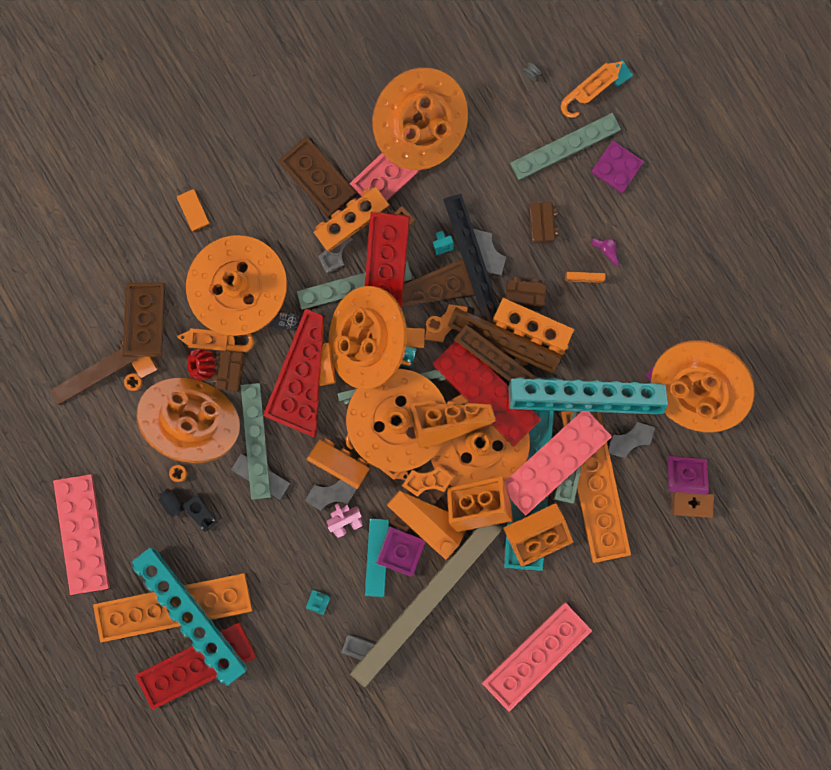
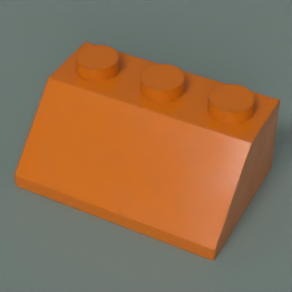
M326 438L324 441L319 439L306 460L358 489L370 470L367 466L368 462L359 457L355 460L350 457L351 452L344 448L341 450L334 447L335 443Z
M503 477L447 488L449 524L457 532L512 521L511 502Z
M556 503L503 528L521 567L574 543L565 518Z

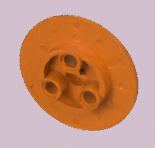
M422 67L401 73L384 88L374 108L373 134L380 151L392 163L405 169L423 170L440 164L456 150L463 139L468 122L467 101L459 84L451 76L440 70ZM423 98H425L424 103H423V104H420V103H421V100H422ZM410 129V133L406 136L407 130Z
M241 235L220 238L203 248L193 260L186 280L187 299L194 315L209 329L228 336L248 335L264 328L279 313L287 292L286 272L277 254L262 241ZM242 265H248L247 271L240 272ZM234 278L233 286L229 285L230 280ZM218 287L223 288V292L220 295L215 294ZM253 296L254 302L247 305L246 299Z
M363 286L354 289L337 306L329 328L332 363L337 373L347 384L355 388L374 389L388 382L398 370L404 357L407 342L406 322L398 302L390 293L378 287Z
M687 341L676 344L659 357L652 371L651 383L666 384L668 406L664 413L679 425L694 431L719 432L732 428L746 417L754 401L755 387L747 366L736 354L712 342Z
M398 369L393 377L380 387L374 389L357 388L349 402L346 415L347 432L353 447L368 463L387 471H408L427 463L437 454L443 443L419 448L416 437L410 438L407 435V430L410 427H414L410 404L429 400L436 401L437 404H446L441 392L426 377L405 369ZM398 396L406 398L407 403L405 406L399 407L396 404ZM396 415L402 418V423H399L398 426L393 425L391 419L395 418ZM377 421H382L385 424L384 431L377 432L374 425Z
M171 378L152 385L143 394L137 408V423L146 441L163 455L181 462L204 463L216 460L230 451L239 435V417L231 401L221 391L202 381H195L190 378Z
M462 395L448 401L454 402V405H466L469 403ZM488 424L444 442L437 454L431 459V462L435 469L441 465L456 475L449 484L452 487L497 477H503L505 482L527 461L530 449L529 432L513 447L491 424ZM477 437H481L482 441L485 442L482 448H477V445L474 444ZM495 440H499L503 444L500 451H495L492 448ZM465 452L470 453L472 456V460L469 463H463L461 460V455Z

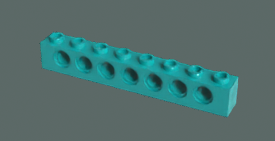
M516 378L511 379L508 388L509 409L664 414L668 406L666 384L658 383L640 384L638 382L620 383L618 381L586 382L581 380L563 381L561 379L543 380L538 378L532 380Z
M154 546L132 561L134 565L132 568L138 576L142 575L146 580L144 582L146 587L156 593L158 596L156 599L161 606L167 607L170 611L168 613L170 618L180 624L181 632L185 637L191 638L194 642L192 643L194 649L205 656V663L209 668L213 667L217 672L216 676L222 684L225 683L228 686L247 671L248 667ZM151 565L157 568L155 576H152L148 571ZM162 581H166L169 584L168 591L161 589L160 584ZM174 596L181 599L180 606H175L172 603ZM185 612L192 613L193 620L191 622L185 620ZM198 627L205 630L204 637H199L196 634ZM209 643L216 644V652L209 651ZM220 659H227L229 661V667H222L220 665Z

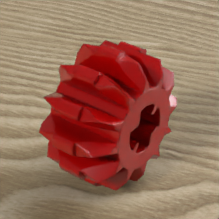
M196 349L187 356V371L190 372V378H194L195 381L211 379L213 374L216 373L214 369L217 366L215 364L216 358L213 357V352H210L208 349Z

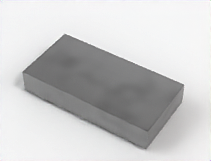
M348 634L341 653L362 660L375 644Z

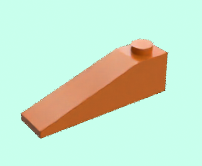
M431 400L410 404L414 432L419 448L441 444L491 424L496 420L492 407L488 404L467 403L466 405H454V402L437 404L436 401Z
M400 490L386 504L445 560L460 545L465 531L457 532L449 524V511H445Z

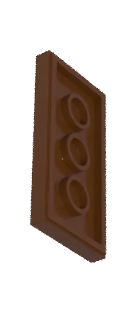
M307 136L278 160L327 218H330L333 213L338 211L357 194Z
M165 282L126 283L123 357H162Z

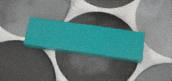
M370 518L365 596L384 597L386 567L376 564L389 528L388 519Z

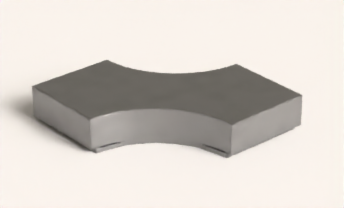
M339 225L331 228V234H338L340 232ZM352 237L345 240L332 251L328 252L325 250L318 256L327 274L344 266L342 260L343 250L353 240Z
M474 229L487 272L501 276L506 257L499 254L494 248L492 233Z
M636 422L628 433L612 435L608 447L609 454L626 458L633 448L640 445L650 446L655 427Z
M341 479L329 487H321L314 484L305 502L320 511L332 502L348 504L356 488Z

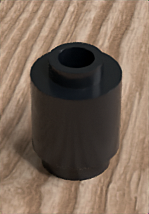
M168 488L159 494L161 498L158 501L166 514H169L171 518L185 510L183 508L184 504L175 490L170 491Z

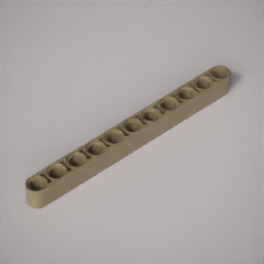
M500 524L476 528L349 675L365 687L489 546L503 527Z

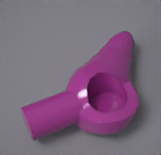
M594 238L591 245L600 248L603 254L615 266H619L616 253L617 243L611 238L604 241Z

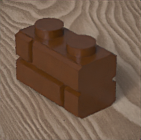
M553 202L530 203L528 207L531 244L554 242L555 237L559 236L558 225L554 226V218H557V208L553 207Z
M512 277V280L507 281L505 299L521 306L543 308L546 284H543L542 280L531 279V282H525L523 278Z
M221 350L220 355L217 354L215 364L218 366V373H215L213 376V385H216L215 389L240 392L245 360L244 353Z

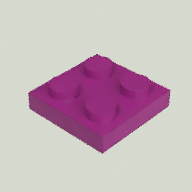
M612 141L591 171V174L622 194L644 161L615 141Z
M668 456V491L708 494L707 459Z
M389 527L376 564L413 577L426 541Z

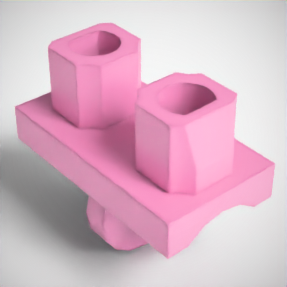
M336 504V511L330 513L332 518L326 521L330 532H333L338 538L347 533L344 525L348 523L351 524L353 529L363 526L358 506L349 509L348 505L341 508L339 504Z

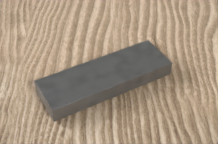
M240 454L231 470L249 481L247 456ZM268 470L270 494L281 500L290 483Z

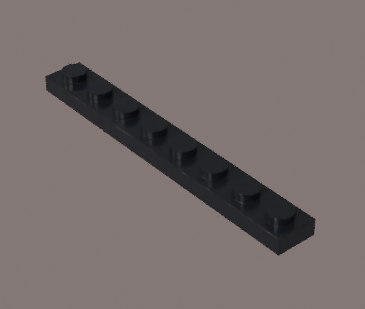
M462 194L444 198L443 201L482 318L496 325V323H493V318L499 306Z

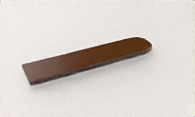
M123 348L54 387L50 392L56 404L60 405L140 357H123Z

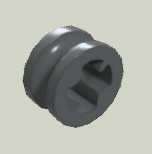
M530 62L527 64V68L522 70L533 81L537 79V75L540 76L541 71Z

